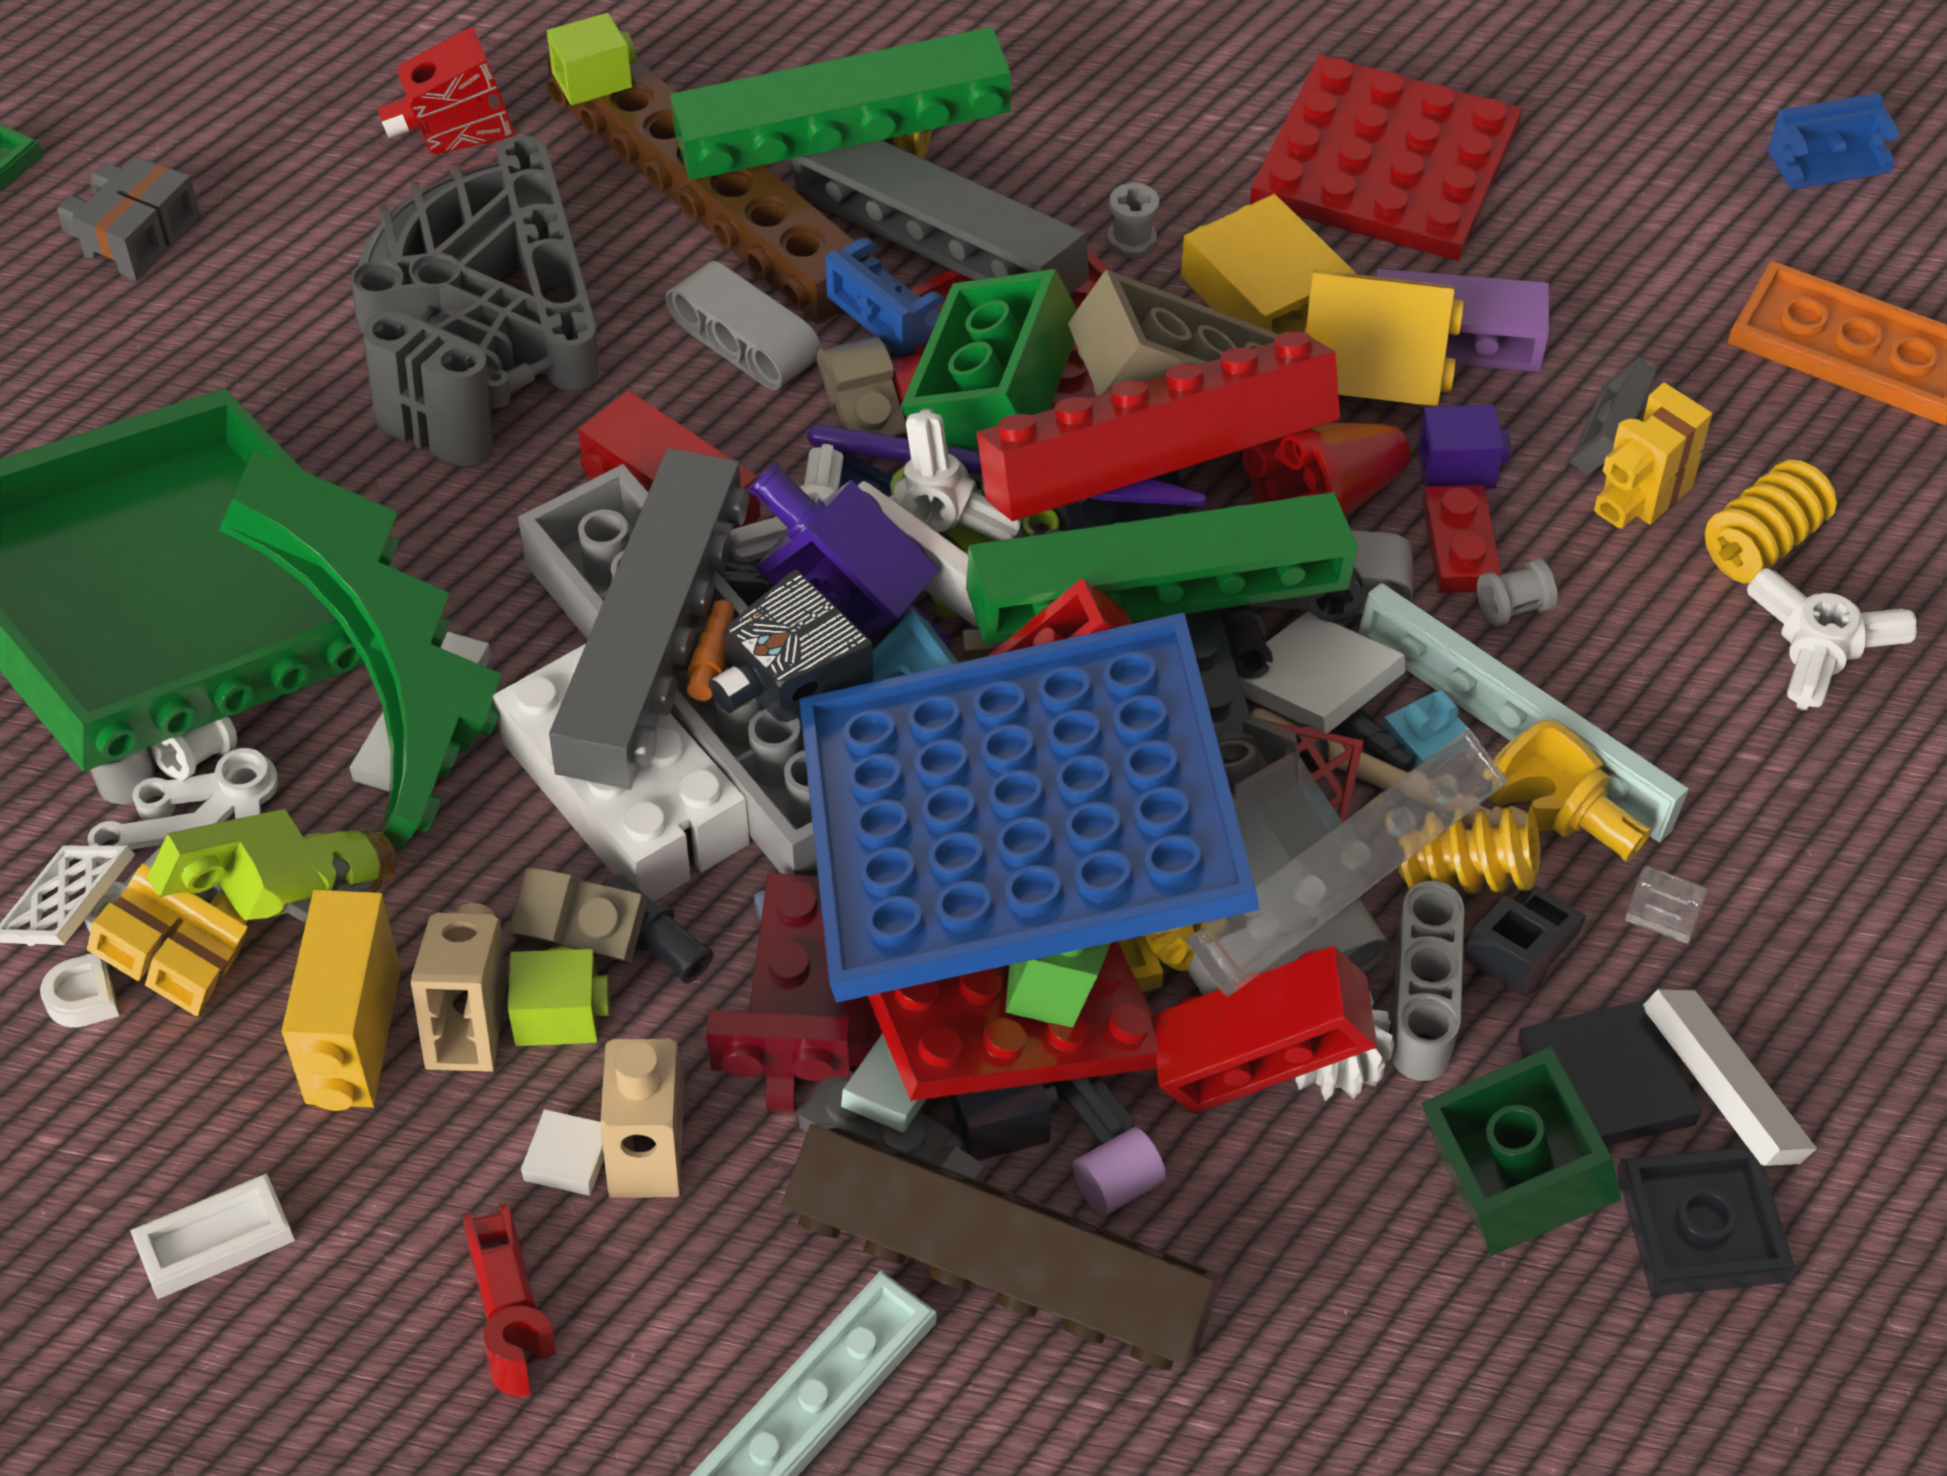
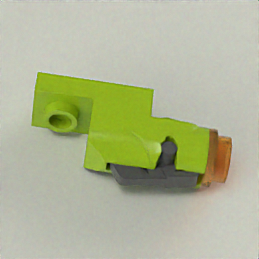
M286 809L167 833L147 877L159 897L186 891L199 893L219 884L233 908L244 920L270 918L289 913L300 921L306 922L313 890L375 893L382 888L384 883H388L393 879L396 872V855L390 840L383 833L371 832L365 828L302 836Z

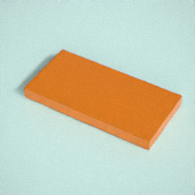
M1770 261L1733 325L1727 344L1946 426V324L1783 264Z

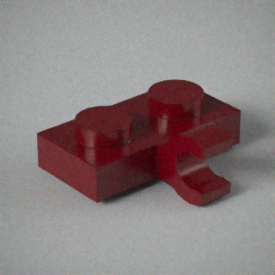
M709 1010L706 1038L711 1071H725L738 1077H752L760 1073H766L767 1111L795 1113V1082H799V1078L809 1081H821L829 1077L850 1078L852 1059L850 1017Z

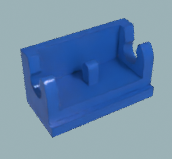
M1880 93L1779 110L1768 153L1791 190L1891 173L1895 161L1890 150L1885 146L1883 138L1886 141L1898 140L1899 135L1893 119L1882 104L1884 99Z
M860 238L838 252L833 250L825 255L827 297L871 333L879 337L882 342L901 357H905L928 342L941 312L936 311L934 308H938L945 302L943 296L938 292H930L920 298L881 267V261L874 256L859 262L858 260L863 255L869 254L876 248V244L869 238Z

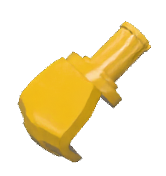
M1543 720L1518 734L1494 757L1486 771L1487 797L1499 806L1516 802H1532L1530 806L1536 816L1538 831H1555L1565 838L1574 831L1577 832L1583 828L1620 855L1621 859L1625 862H1629L1633 855L1640 851L1652 832L1651 827L1647 824L1644 825L1606 797L1610 776L1602 771L1603 763L1584 741L1560 722Z

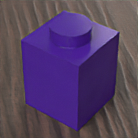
M1495 405L1424 407L1417 444L1424 486L1484 485L1485 489L1496 488L1501 464H1508L1510 460L1511 442L1508 429H1500Z

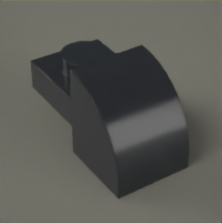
M1534 885L1530 891L1521 890L1513 899L1505 895L1472 929L1465 950V961L1523 997H1528L1541 986L1548 967L1580 933L1587 915L1537 885Z

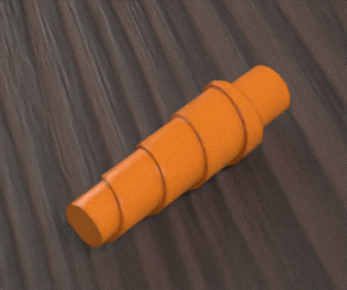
M719 600L713 603L703 632L699 636L696 649L692 653L688 672L686 673L690 678L687 693L693 699L699 701L710 699L712 697L709 686L710 680L725 672L724 631L734 619V606L729 601Z

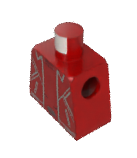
M474 27L465 29L400 64L397 72L406 97L377 107L388 138L420 128L429 152L436 155L516 135Z

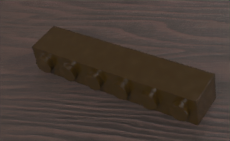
M829 1122L809 1125L781 1204L784 1208L800 1213L801 1216L798 1224L807 1230L831 1238H838L840 1231L843 1230L865 1239L863 1250L875 1257L897 1264H903L906 1256L931 1265L929 1276L936 1281L962 1290H969L972 1282L997 1291L995 1302L1004 1308L1033 1317L1036 1316L1038 1308L1065 1318L1062 1329L1068 1333L1096 1343H1103L1106 1335L1133 1345L1130 1356L1145 1364L1163 1370H1171L1174 1362L1185 1365L1195 1358L1224 1276Z

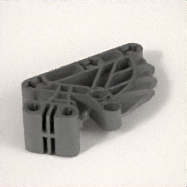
M514 136L501 142L497 148L498 161L475 166L463 171L460 170L458 162L450 163L449 176L423 189H420L418 182H410L411 196L399 204L392 212H389L388 206L380 207L381 223L371 234L362 251L358 266L351 275L356 323L364 335L373 414L377 427L384 433L404 442H407L414 435L415 447L422 449L429 443L430 454L458 466H475L482 464L491 457L494 452L491 408H502L508 405L510 393L533 382L535 375L543 374L547 376L550 383L565 390L586 388L594 383L598 377L596 324L549 154L545 144L531 136ZM517 265L525 292L500 282ZM547 288L563 289L569 293L571 301L565 303L550 302L543 297L541 290ZM514 362L520 364L514 368Z

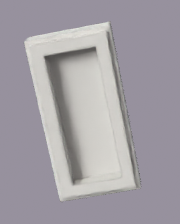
M267 1173L130 1230L157 1300L295 1241Z

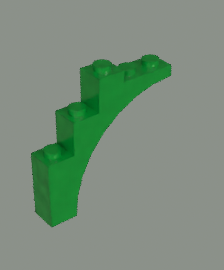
M253 450L219 531L263 553L303 583L338 620L364 660L382 704L390 746L389 799L378 841L403 851L415 831L419 830L427 833L435 818L441 802V797L432 794L437 776L446 779L455 763L458 752L466 753L479 733L489 736L499 717L493 695L497 690L502 674L440 648L451 623L450 619L441 616L449 592L389 567L399 543V539L389 535L398 513L397 511L257 450Z

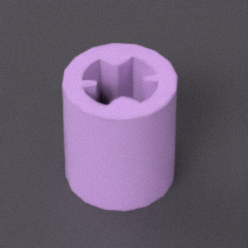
M1137 1127L1123 1132L1073 1160L1072 1163L1073 1174L1083 1196L1089 1205L1101 1216L1108 1215L1161 1185L1166 1180L1165 1167L1156 1147L1149 1137Z

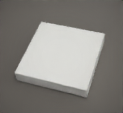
M1307 611L1266 642L1273 656L1272 663L1266 662L1270 667L1267 673L1254 679L1244 678L1240 675L1238 677L1245 698L1300 724H1307L1315 727L1320 732L1329 733L1406 672L1405 654L1336 623L1320 620Z

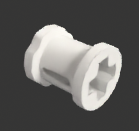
M225 717L189 731L180 737L171 738L150 746L155 762L168 777L184 781L195 773L197 764L214 754L225 755L236 748L237 735L232 721L229 717Z

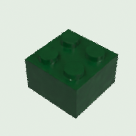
M1551 1046L1421 1102L1434 1145L1490 1257L1622 1200L1613 1159Z

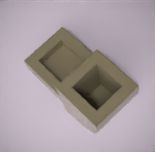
M874 336L819 349L816 360L832 410L837 409L842 428L907 438L906 422L892 381L894 368L881 339Z
M526 868L507 934L515 939L549 947L567 946L574 949H593L594 955L632 963L649 898L639 893L578 880L572 875Z

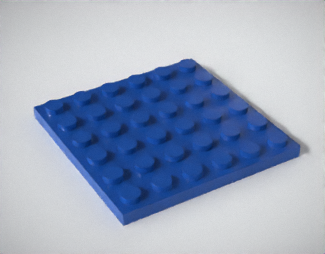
M1185 613L799 699L829 982L836 1003L1260 910L1255 884Z

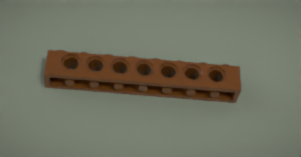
M550 53L546 54L549 73L546 85L552 100L559 107L567 108L581 120L583 126L590 134L598 135L610 145L621 161L632 164L646 176L648 182L655 190L663 191L680 206L687 218L697 220L713 234L715 240L722 248L733 251L747 263L749 269L757 278L765 279L776 288L793 309H800L817 325L843 311V309L827 297L825 255L833 250L838 252L855 242L852 238L764 165L689 181L675 135L670 94L677 92L637 59L636 63L630 64L632 88L570 105L552 73ZM869 254L863 255L858 261L861 262L868 259Z

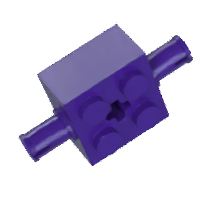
M776 461L749 486L748 491L751 494L754 493L787 527L784 536L755 567L773 586L797 569L867 638L879 630H884L886 627L891 632L912 609L930 623L946 646L950 643L951 638L944 634L913 602L940 569L926 556L923 547L915 539L905 535L882 511L880 504L872 495L862 491L850 480L824 501H821L820 498L813 501L780 468Z

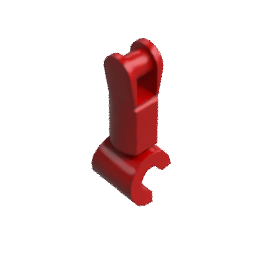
M508 1203L499 1205L500 1212L477 1218H473L471 1212L464 1213L463 1221L487 1319V1324L484 1328V1344L490 1377L494 1385L504 1394L522 1397L531 1395L523 1351H530L535 1356L543 1359L556 1355L553 1327L548 1317L536 1309ZM502 1240L507 1241L506 1245L481 1251L480 1246Z

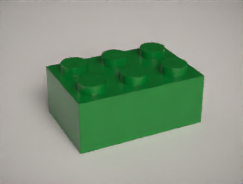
M1050 269L953 283L901 404V409L905 416L908 418L909 415L919 413L922 409H932L934 414H938L943 418L947 445L979 450L978 431L998 426V422L1007 416L1016 414L1035 415L1048 411L1075 343L1067 323L1077 311V308L1057 270Z

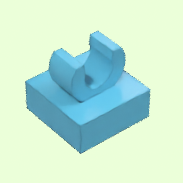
M1442 689L1385 716L1383 728L1389 732L1390 736L1405 746L1406 750L1416 757L1417 760L1413 769L1418 775L1470 750L1473 733L1458 718V707Z

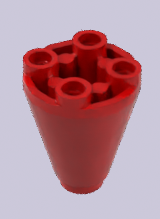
M1326 423L1246 448L1243 451L1242 461L1246 472L1251 478L1252 491L1257 503L1334 492L1346 518L1399 476L1400 472L1409 464L1411 452L1406 436L1395 426L1373 423Z

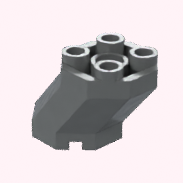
M1262 719L1243 720V732L1225 734L1223 723L1213 724L1260 909L1239 914V916L1260 926L1272 925L1273 930L1278 934L1295 935L1309 930L1313 925V921H1319L1340 907L1358 900L1361 897V885L1356 842L1300 758L1296 733Z

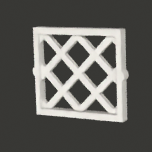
M95 843L91 846H62L0 923V943L27 944L28 946L35 944L65 945L136 854L127 845L100 846L98 843ZM73 859H82L81 861H79L78 863L74 864L69 868L70 861H72ZM101 859L108 860L107 862L96 868L97 861ZM85 870L83 877L69 885L70 878ZM58 886V892L42 902V896ZM85 887L84 894L69 902V896ZM58 904V910L42 919L43 912ZM30 921L29 928L18 930L19 927ZM58 921V927L55 930H44Z

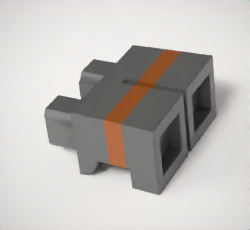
M134 156L122 168L104 162L93 173L90 181L93 196L87 201L70 195L57 209L62 229L72 236L79 238L85 258L91 259L97 253L116 261L119 274L138 281L167 252L166 245L172 247L201 218L190 175Z

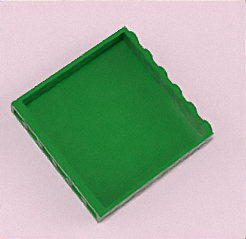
M225 388L0 459V672L83 772L111 761L120 760L129 754L168 739L180 737L199 727L228 716L237 715L256 705L285 694H291L300 688L339 673L348 672L357 666L365 664L338 620L303 583L263 553L219 531L253 450L303 470ZM390 562L389 567L398 570V569Z

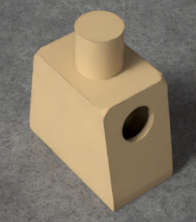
M467 903L460 906L456 913L437 912L429 916L411 977V987L426 1070L494 1071L507 986V972L500 919L495 917L494 912L485 905ZM468 990L465 1012L462 1014L455 1010L453 1003L458 994Z
M612 1039L606 1042L601 1106V1136L609 1198L680 1197L685 1077L678 1042L675 1040ZM632 1135L648 1136L655 1141L656 1146L649 1151L635 1152Z

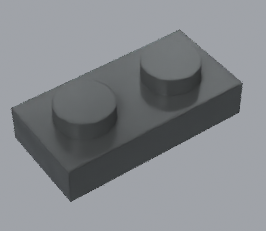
M1638 357L1603 385L1569 463L1587 476L1605 462L1606 456L1613 450L1618 424L1626 419H1639L1645 412L1649 397L1647 392L1657 372L1655 369Z

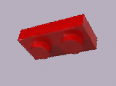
M1484 485L1425 487L1422 506L1438 593L1477 592V581L1481 574L1494 572L1498 576L1502 575Z

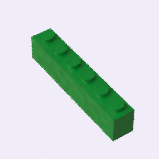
M993 27L672 93L670 94L675 135L690 181L1010 113L1011 72Z
M1332 492L969 545L966 591L983 643L990 644L1006 641L1081 578H1084L1125 609L1132 622L1162 618L1180 613L1188 614L1347 590L1350 586L1358 545L1337 497Z

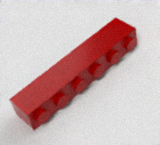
M1287 332L1276 336L1273 343L1253 349H1230L1220 355V359L1200 365L1181 364L1173 366L1166 371V375L1144 382L1136 380L1120 382L1111 387V392L1088 399L1083 397L1067 398L1056 403L1054 409L1035 415L1016 414L1007 416L998 422V426L977 432L985 499L1013 522L1340 419L1336 351L1315 340L1308 333Z

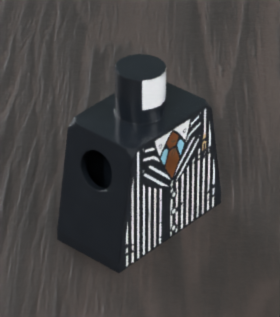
M796 569L785 576L727 626L724 631V643L728 670L710 680L709 686L716 702L727 713L734 712L755 698L777 721L790 722L801 717L800 698L873 682L872 642Z

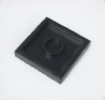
M1647 999L1520 1028L1517 1042L1524 1058L1550 1046L1552 1047L1605 1146L1694 1126L1697 1124L1701 1114L1666 1038L1645 1012L1643 1004Z
M1748 1147L1620 1160L1617 1175L1651 1297L1791 1282L1796 1269L1765 1168Z

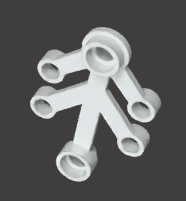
M240 748L225 754L218 761L215 772L211 774L188 777L184 781L179 779L166 781L157 777L145 779L136 785L132 793L137 812L145 821L126 824L115 821L99 823L89 832L87 838L88 845L91 846L98 843L101 846L106 841L115 839L119 840L115 845H127L131 850L156 845L162 846L167 833L224 822L233 812L235 813V819L262 814L261 805L274 795L278 787L276 768L259 751L250 748ZM163 796L158 802L145 803L151 797ZM207 800L195 813L170 816L174 812L176 804ZM161 846L144 862L145 865L152 868ZM101 859L97 863L102 865L108 860ZM135 872L124 883L114 881L87 915L84 921L90 932L93 921L109 902L114 904L128 887ZM217 884L206 891L193 894L203 900L214 898L220 891L221 886Z

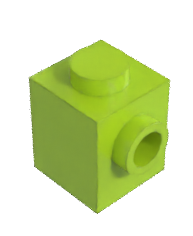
M609 13L547 30L552 73L570 105L632 88L630 64L636 63L635 48L627 31L620 32Z
M557 946L546 951L511 952L508 1013L515 1046L597 1043L598 1016H610L611 999L609 975H597L593 949H574L567 946Z

